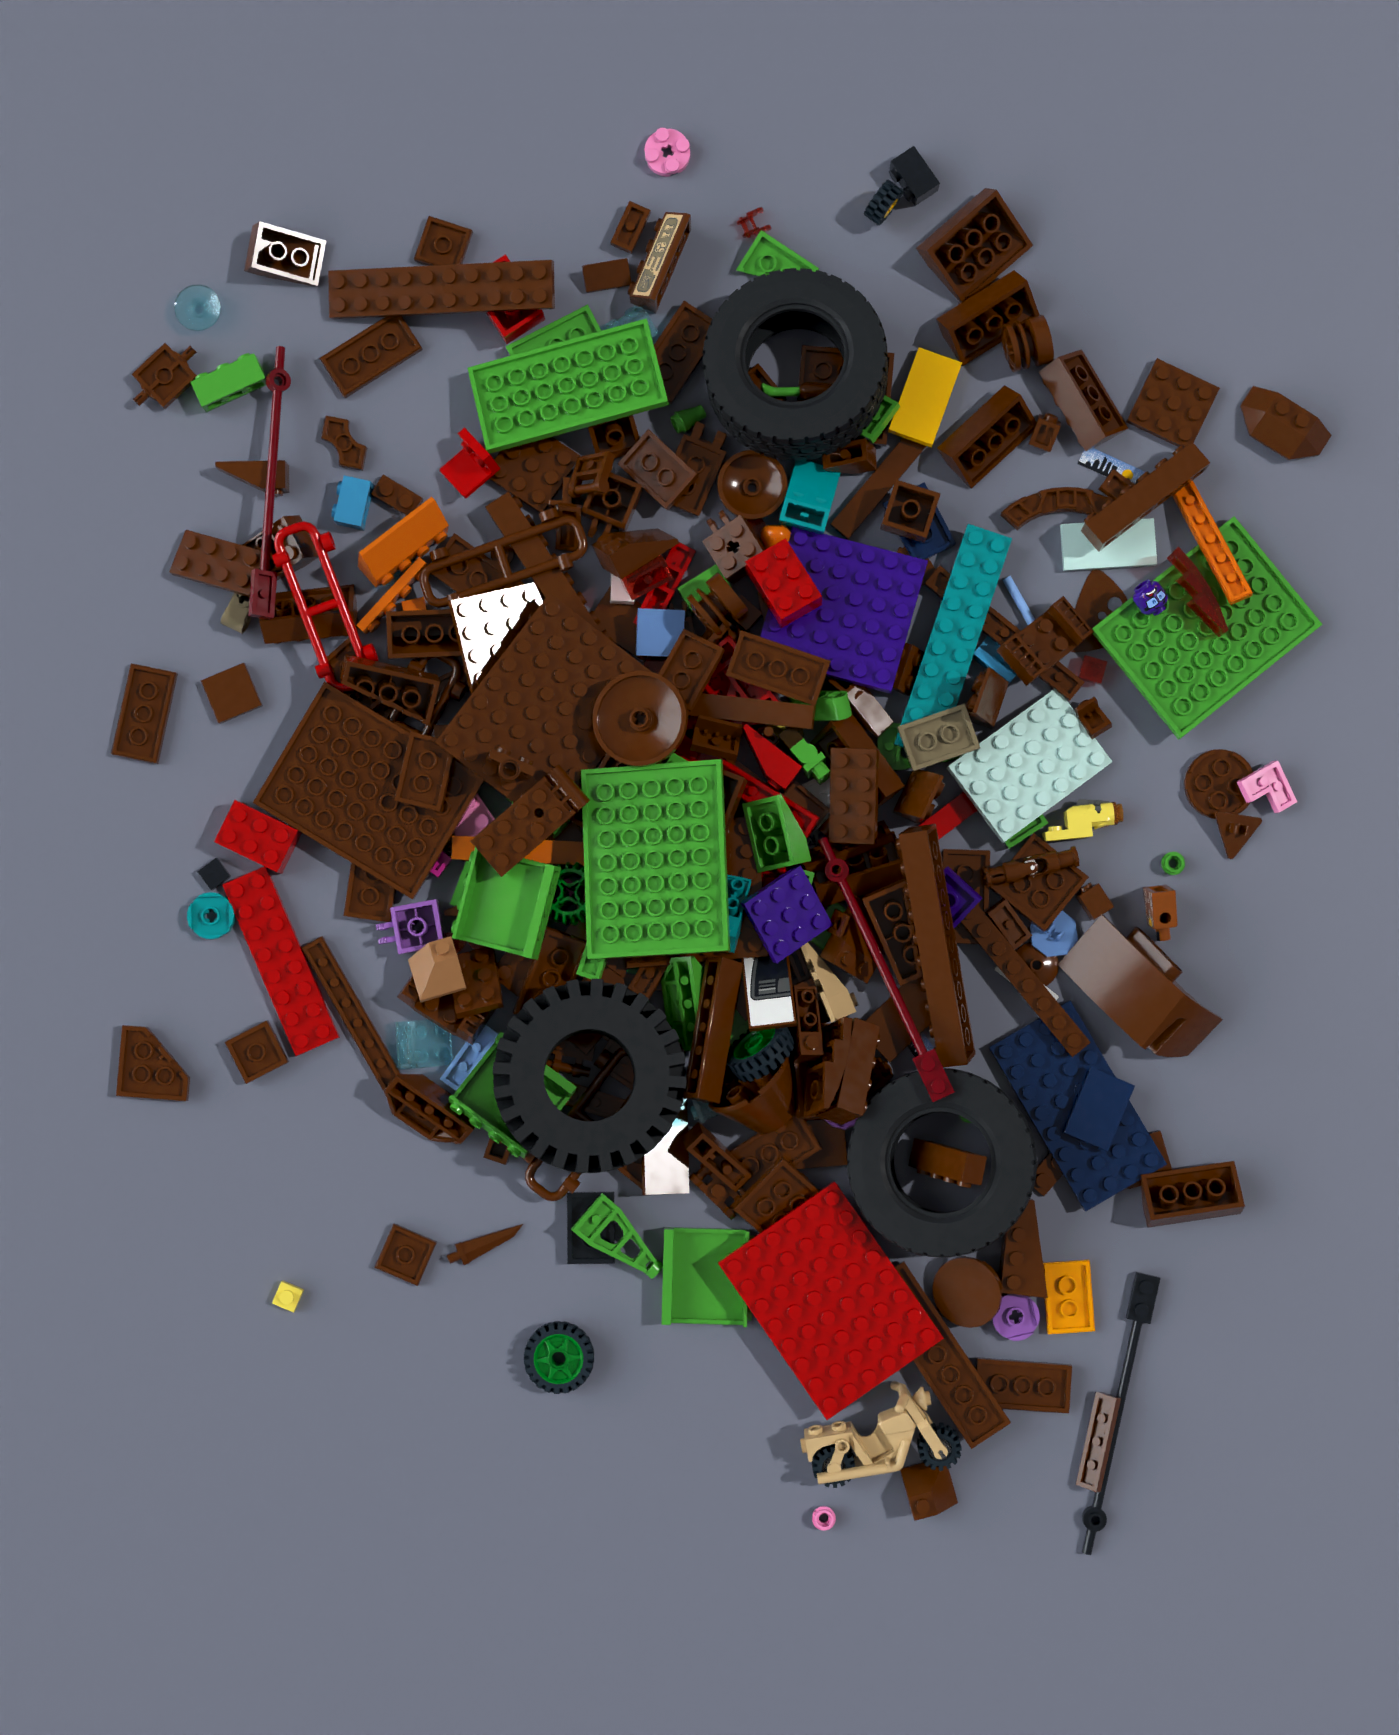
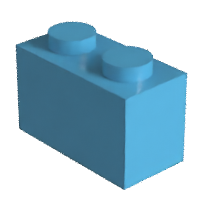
M343 476L342 482L339 481L337 486L338 502L333 505L331 513L332 518H334L333 521L337 525L364 531L372 498L371 493L374 489L373 483L368 480Z

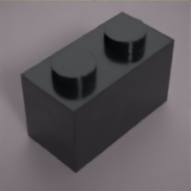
M912 146L891 160L889 174L895 183L899 182L907 201H912L916 206L938 191L940 182L915 146Z

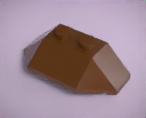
M1253 386L1240 405L1249 436L1287 460L1319 456L1332 436L1318 417L1278 392Z
M397 1074L384 1090L392 1115L430 1141L462 1144L475 1128L470 1124L467 1116L463 1113L458 1115L450 1108L448 1101L452 1094L423 1074Z

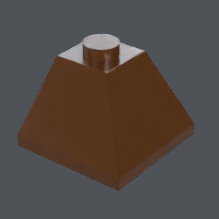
M924 1462L903 1467L900 1470L914 1521L938 1515L958 1503L951 1475L946 1466H943V1471H939L938 1467L933 1470L930 1465L927 1467L924 1465Z

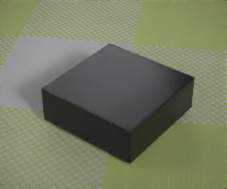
M215 858L198 871L212 891L231 877L218 858Z

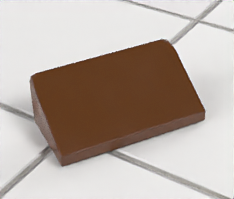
M627 258L582 266L586 293L626 287L631 284Z

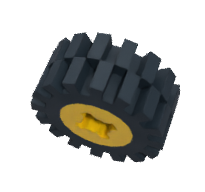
M889 179L886 180L873 196V199L870 200L864 215L880 226L887 219L888 215L891 214L893 208L896 207L904 191Z

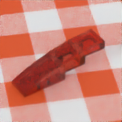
M1177 547L1167 559L1183 574L1177 582L1192 597L1187 605L1220 637L1228 631L1221 608L1208 583L1195 564L1180 547Z

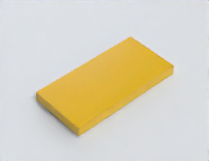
M919 347L898 402L900 408L893 416L888 432L932 448L962 362Z

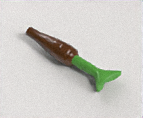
M803 382L799 387H772L762 383L761 391L770 397L799 396V398L805 401L822 394L832 384Z

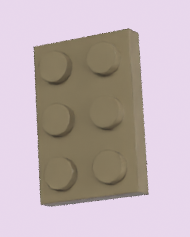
M965 703L897 727L913 772L980 749Z

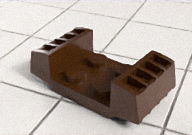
M1063 596L1018 634L1015 633L1006 640L996 651L1023 681L1025 686H1028L1090 637L1094 631Z
M413 975L397 996V998L423 1017L472 1045L495 1012V1010L458 1019L455 1013L453 993L420 1002Z

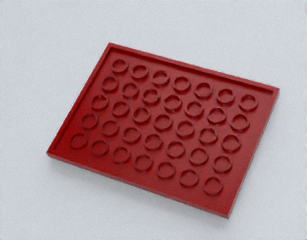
M835 1181L718 1262L826 1420H829L944 1339Z

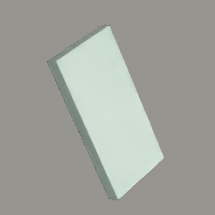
M1154 518L1141 519L1099 552L1081 532L1085 523L1060 525L1063 571L1157 565Z

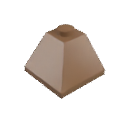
M451 936L427 943L408 959L420 1002L466 989Z

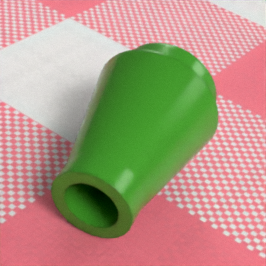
M701 405L676 411L670 417L671 424L677 433H686L696 424V421L699 422L706 418V413Z

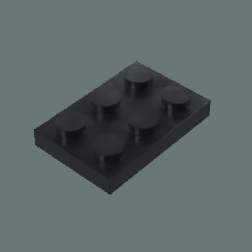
M614 1191L567 1193V1264H615L614 1257L588 1245L571 1229L601 1193L605 1194L615 1203ZM610 1221L600 1233V1237L603 1240L615 1244V1221Z

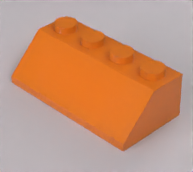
M430 497L359 552L358 568L375 588L381 584L383 586L388 584L394 578L393 575L397 571L403 572L412 564L411 561L417 556L423 557L430 550L429 547L435 542L437 544L441 543L448 536L449 525L435 499Z

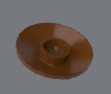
M1031 942L1022 945L1016 951L1042 984L1047 986L1055 979L1059 969L1057 956L1046 957L1034 948ZM1034 961H1039L1041 964L1038 970L1032 967Z

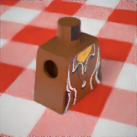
M1167 885L1143 887L1148 926L1156 929L1157 941L1171 940L1170 928L1177 927L1178 925L1175 890Z

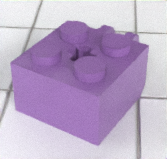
M437 899L391 907L392 922L376 925V930L380 931L394 928L395 936L381 937V939H378L379 944L396 942L398 954L418 952L427 943L446 938L440 903ZM416 921L424 925L421 933L413 929V925H417Z

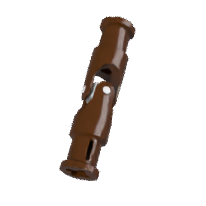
M1072 846L1069 850L1061 852L1050 851L1027 857L1023 860L1024 862L1012 860L1003 862L1001 866L983 867L982 870L986 887L989 888L992 884L1004 881L1006 883L1018 881L1026 875L1027 877H1036L1060 871V868L1072 865L1079 867L1080 865L1076 847ZM1042 858L1045 862V867L1040 872H1037L1038 865L1034 859Z

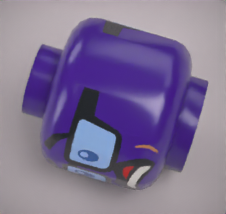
M1148 579L1135 587L1133 601L1141 613L1156 616L1166 609L1164 605L1168 601V595L1157 581H1150Z

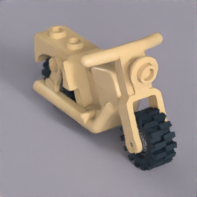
M892 1381L890 1388L899 1394L895 1407L878 1414L877 1426L870 1435L861 1436L851 1421H836L831 1425H812L804 1429V1438L800 1439L802 1453H807L808 1461L812 1462V1470L815 1478L818 1479V1485L825 1484L826 1487H829L830 1484H833V1488H837L838 1483L841 1484V1487L844 1486L845 1480L849 1482L855 1478L900 1471L904 1466L916 1425L920 1431V1439L917 1438L920 1459L924 1461V1465L927 1467L930 1465L933 1470L938 1467L939 1471H943V1466L949 1469L951 1468V1463L954 1465L957 1463V1458L960 1459V1451H962L959 1436L948 1424L946 1427H944L943 1423H939V1426H936L925 1412L927 1411V1406L931 1405L929 1391H924V1387H920L912 1396L905 1384ZM849 1444L851 1445L852 1449L854 1450L856 1456H854L853 1453L851 1452V1449H850Z

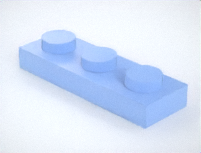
M485 1025L473 1045L468 1042L463 1045L440 1080L457 1091L494 1044L495 1038L499 1033Z

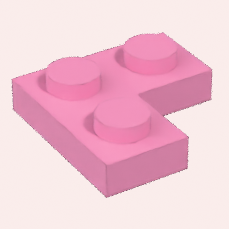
M1278 760L1268 763L1237 781L1246 803L1253 802L1266 794L1274 813H1279L1297 803Z

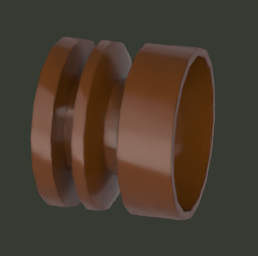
M1044 315L1026 318L1025 330L1020 321H1014L1013 327L1010 323L1002 325L1003 352L1012 372H1019L1021 365L1023 369H1029L1030 357L1036 366L1046 365L1054 360L1052 337Z
M717 572L706 581L710 590L708 594H705L698 588L696 592L702 599L698 602L692 594L687 599L692 611L704 626L719 636L722 633L716 625L719 621L726 628L730 627L725 618L727 614L738 620L749 610Z

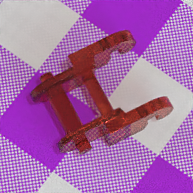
M762 207L746 213V217H740V220L737 221V225L741 224L745 232L742 235L743 238H750L753 234L756 237L761 230L764 232L765 230H771V225L761 228L756 227L753 217L758 212L762 213L764 211ZM750 221L754 229L749 230L746 222Z

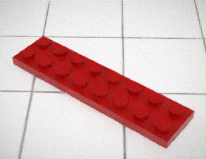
M265 866L223 884L222 886L229 902L233 906L234 914L295 1056L340 1038L268 868Z

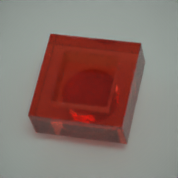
M1084 655L1078 677L1081 680L1100 685L1108 661Z

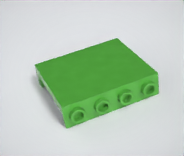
M475 847L469 857V864H471L469 873L465 875L463 880V887H465L463 896L459 898L457 903V910L459 911L457 919L452 923V938L538 960L561 868L523 858L501 877Z
M500 1032L495 1038L494 1044L454 1095H450L448 1103L456 1114L461 1115L463 1113L467 1116L470 1124L475 1128L481 1129L482 1127L489 1133V1138L494 1142L500 1143L501 1141L508 1147V1152L517 1158L521 1156L525 1159L529 1152L524 1149L507 1128L501 1117L494 1095L493 1063L495 1062L498 1042L504 1034ZM548 1065L545 1066L544 1084L547 1094L553 1104L561 1111L574 1094L576 1086Z
M664 1227L661 1325L690 1323L743 1325V1327H747V1321H752V1312L718 1262L754 1237V1235H749V1229Z

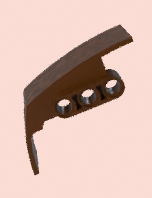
M1102 914L1057 964L1137 1044L1145 1050L1149 1047L1158 1056H1188L1223 1020L1220 1016L1199 1004L1175 981L1183 971L1144 931L1135 927L1125 937Z

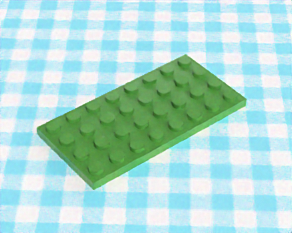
M647 318L467 368L486 451L489 454L669 405Z

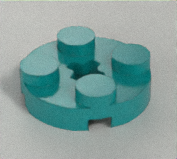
M208 892L199 895L190 904L187 910V921L190 928L198 936L205 939H218L232 930L235 914L233 906L227 897L219 893ZM210 909L217 913V918L212 923H210V919L205 917L210 912Z

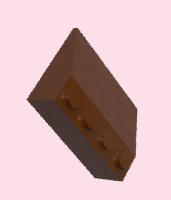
M984 188L916 249L928 267L957 300L962 303L988 286L1028 251L1033 244L996 189Z

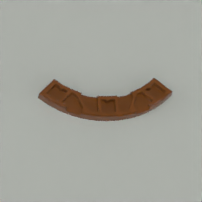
M1050 488L1041 490L1039 493L1028 497L1020 498L1004 509L1000 516L1018 531L1031 520L1046 514L1056 512H1077L1087 515L1095 512L1097 514L1103 510L1101 507L1112 497H1106L1094 493L1093 490L1083 488Z

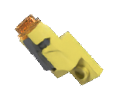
M1079 799L1075 806L1064 811L1065 830H1062V826L1048 827V831L1042 833V838L1045 842L1093 837L1092 827L1095 830L1123 822L1122 805L1102 800Z

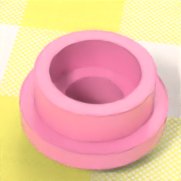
M820 1506L814 1510L812 1522L817 1529L822 1531L829 1530L835 1524L836 1516L830 1507ZM821 1514H826L828 1519L823 1522L819 1517Z

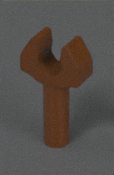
M762 724L757 729L758 733L773 745L780 740L773 733L772 727Z

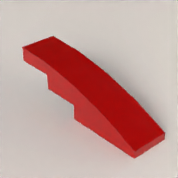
M680 542L671 548L640 608L667 609L696 550ZM636 615V617H635V619H634V621H633V623L636 624V625H637V615Z

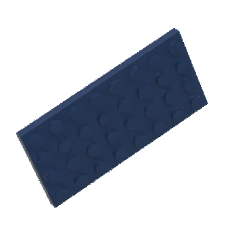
M1070 1000L1062 1004L1061 1007L1091 1042L1075 1056H1070L1040 1018L993 1044L989 1049L1046 1147L1058 1164L1080 1205L1086 1212L1141 1180L1140 1175L1153 1173L1167 1165L1130 1100L1108 1151L1063 1133L1089 1068L1093 1067L1115 1077Z

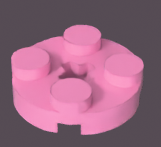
M659 128L648 138L645 144V159L649 168L657 175L668 177L672 174H679L687 167L690 161L689 141L681 132L675 129ZM671 148V152L674 154L672 156L668 155L667 158L663 157L664 152L662 150Z

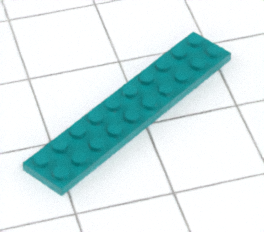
M967 524L900 726L957 706L1012 538ZM898 732L894 745L904 748Z

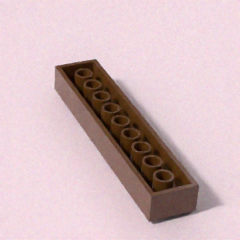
M936 824L909 827L898 834L899 838H897L896 844L898 852H902L903 861L900 866L902 875H906L905 895L907 899H910L911 904L909 918L911 922H914L915 926L913 941L915 946L918 945L919 949L917 964L923 972L921 987L923 992H926L928 1000L925 1002V1010L927 1015L931 1017L932 1024L929 1025V1032L931 1038H934L936 1046L933 1049H935L943 1068L968 1065L976 1052Z

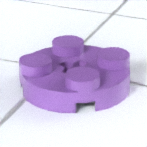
M1006 1293L1002 1295L1000 1309L992 1318V1323L1003 1337L1012 1341H1020L1034 1333L1033 1331L1040 1321V1314L1036 1303L1028 1296ZM1013 1310H1016L1017 1313H1022V1317L1018 1318L1019 1322L1017 1323L1013 1319H1009V1315L1012 1314Z

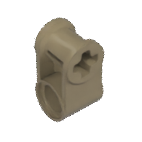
M234 593L221 617V624L243 634L251 621V616H248L249 601H244L242 599L243 595Z

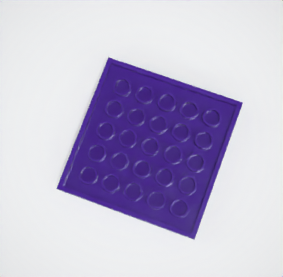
M792 527L788 543L821 593L822 605L783 628L780 627L768 608L760 637L831 661L826 677L891 694L928 560Z

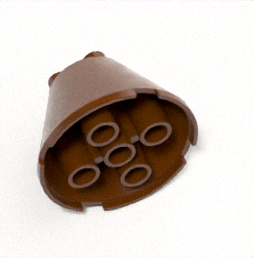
M789 1057L784 1058L785 1061L782 1064H778V1068L774 1071L771 1069L768 1075L762 1074L760 1079L755 1078L750 1082L740 1081L730 1068L726 1066L720 1103H709L708 1106L714 1112L754 1130L760 1135L774 1131L781 1133L787 1128V1122L796 1114Z

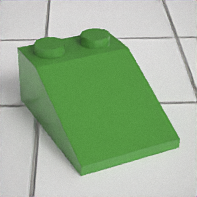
M782 794L742 804L758 873L811 861L807 839Z

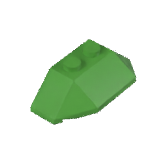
M694 956L672 957L669 962L670 965H668L661 979L666 1020L671 1028L676 1030L679 1037L678 1041L682 1044L681 1047L684 1051H691L704 968Z

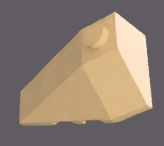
M808 942L800 947L809 973L817 986L829 1022L832 1023L842 1017L855 1013V1007L858 1006L854 993L849 994L847 988Z

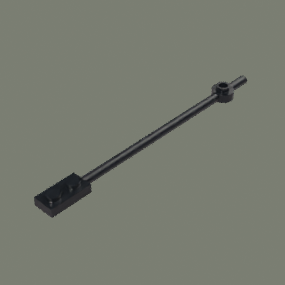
M1140 1272L1135 1273L1126 1318L1133 1320L1116 1396L1121 1398L1103 1484L1101 1492H1095L1092 1506L1087 1507L1082 1513V1522L1087 1528L1082 1553L1086 1555L1092 1554L1096 1532L1102 1530L1107 1523L1106 1514L1101 1508L1142 1323L1151 1324L1160 1283V1277ZM1098 1516L1099 1521L1097 1523H1092V1517Z

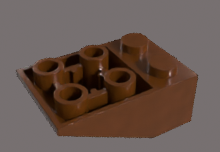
M300 515L283 516L273 523L269 571L277 572V580L285 577L282 567L277 568L272 558V554L276 553L274 546L275 535L286 526L302 522ZM263 531L242 545L261 550ZM300 531L285 537L283 544L290 557L294 572L318 558L313 541L307 531Z
M988 667L974 679L971 688L974 694L967 700L965 705L971 722L989 729L995 726L1009 682L992 668Z
M924 770L912 771L893 813L916 824L928 819L935 807L932 801L940 796L945 786V783L942 782L944 776Z

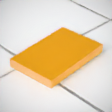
M1090 1260L1043 1262L1048 1298H1044L1047 1334L1095 1331Z

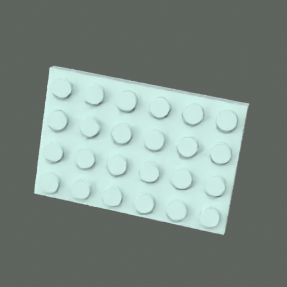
M1053 689L979 743L980 749L964 754L950 764L947 770L1001 843H1004L1112 763V760L1095 738L1092 739L1087 733L1076 712L1065 697Z

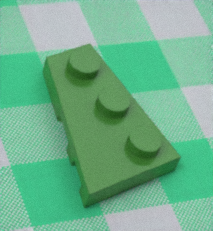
M761 230L736 271L761 276L763 274L769 275V272L780 270L782 272L785 269L796 268V270H800V268L812 269L813 272L819 271V268Z

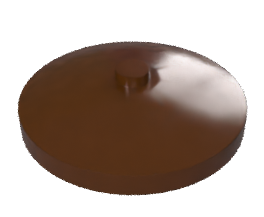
M650 671L627 672L614 678L600 692L593 709V729L602 749L615 760L635 767L651 766L667 759L680 746L688 724L686 703L677 687L663 676Z

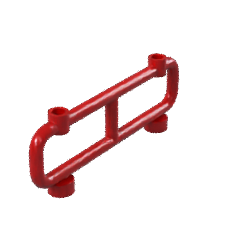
M305 521L291 524L280 529L275 535L274 546L276 553L272 554L274 564L277 568H283L319 665L315 666L319 679L325 678L326 682L342 692H349L354 689L338 683L334 677L332 666L327 659L312 616L338 607L356 656L378 661L376 650L372 643L362 646L327 552L336 549L331 533L328 531L320 534L313 524ZM300 531H307L310 534L334 599L309 608L295 576L288 552L283 544L285 537Z

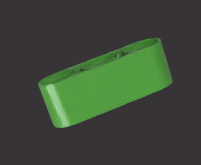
M847 691L820 692L816 703L814 721L843 720L852 715ZM787 697L789 703H797V704L811 705V704H808V703H805V702H802V701H799V700H796V699Z

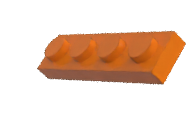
M418 557L356 626L365 634L369 631L371 633L374 632L380 625L379 620L386 615V611H393L396 608L395 603L400 597L402 599L405 598L412 590L410 586L416 580L419 582L420 572L427 563Z

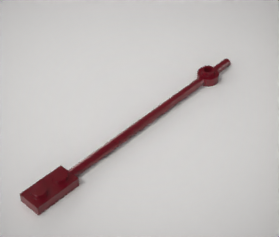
M283 346L276 347L275 368L266 376V385L273 392L261 561L260 569L255 568L251 573L248 614L251 617L268 620L274 618L277 572L269 571L281 402L282 393L291 384L290 375L284 370L285 347ZM274 379L278 380L279 385L275 384Z
M827 837L818 840L828 861L825 867V874L831 882L838 883L919 1056L912 1059L932 1102L934 1103L955 1093L935 1049L927 1051L847 882L849 876L847 863L842 859L836 858ZM835 866L841 867L839 874L832 872Z

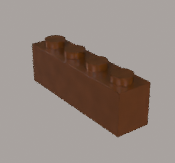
M914 1138L908 1166L917 1168V1173L929 1175L932 1178L971 1188L972 1184L982 1185L987 1157L937 1142Z

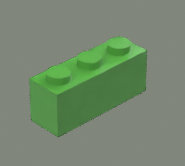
M246 353L239 356L237 361L231 364L223 363L219 365L215 371L209 374L205 372L197 375L195 380L191 381V385L201 407L206 412H209L266 386V375L254 353Z

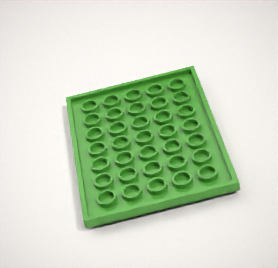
M1235 516L1219 527V530L1253 592L1251 597L1230 605L1199 545H1197L1153 580L1157 581L1168 595V601L1164 605L1166 609L1156 616L1153 614L1144 615L1133 601V597H1131L1092 628L1094 631L1092 634L1178 740L1323 625Z
M715 759L654 764L644 767L624 766L581 770L582 791L590 799L582 807L587 959L730 951L723 761Z

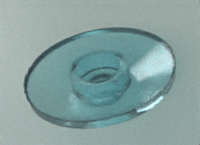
M191 285L184 288L178 294L174 305L175 315L178 321L187 329L193 331L206 330L218 320L221 313V303L219 297L211 288L204 285ZM198 307H203L202 313H196Z

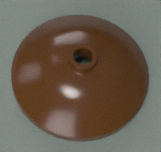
M752 450L741 451L730 457L722 466L717 482L718 494L726 509L735 516L741 515L747 520L762 519L773 514L783 503L787 492L786 473L777 459L764 456V453L759 454ZM755 485L757 489L754 492H750L748 486Z

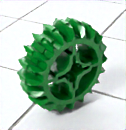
M566 862L565 869L561 865H557V867L561 868L557 883L561 893L556 898L557 902H555L554 895L549 917L554 916V921L557 923L562 920V924L566 926L570 921L572 925L576 926L578 918L582 923H586V907L582 899L583 892L585 891L584 866L581 868V864L578 862L573 867L570 862ZM573 876L581 877L579 881L576 880L570 884L564 881V879ZM566 887L574 891L577 901L568 895L569 891ZM571 904H576L579 909L569 912L561 910L563 907L567 908Z

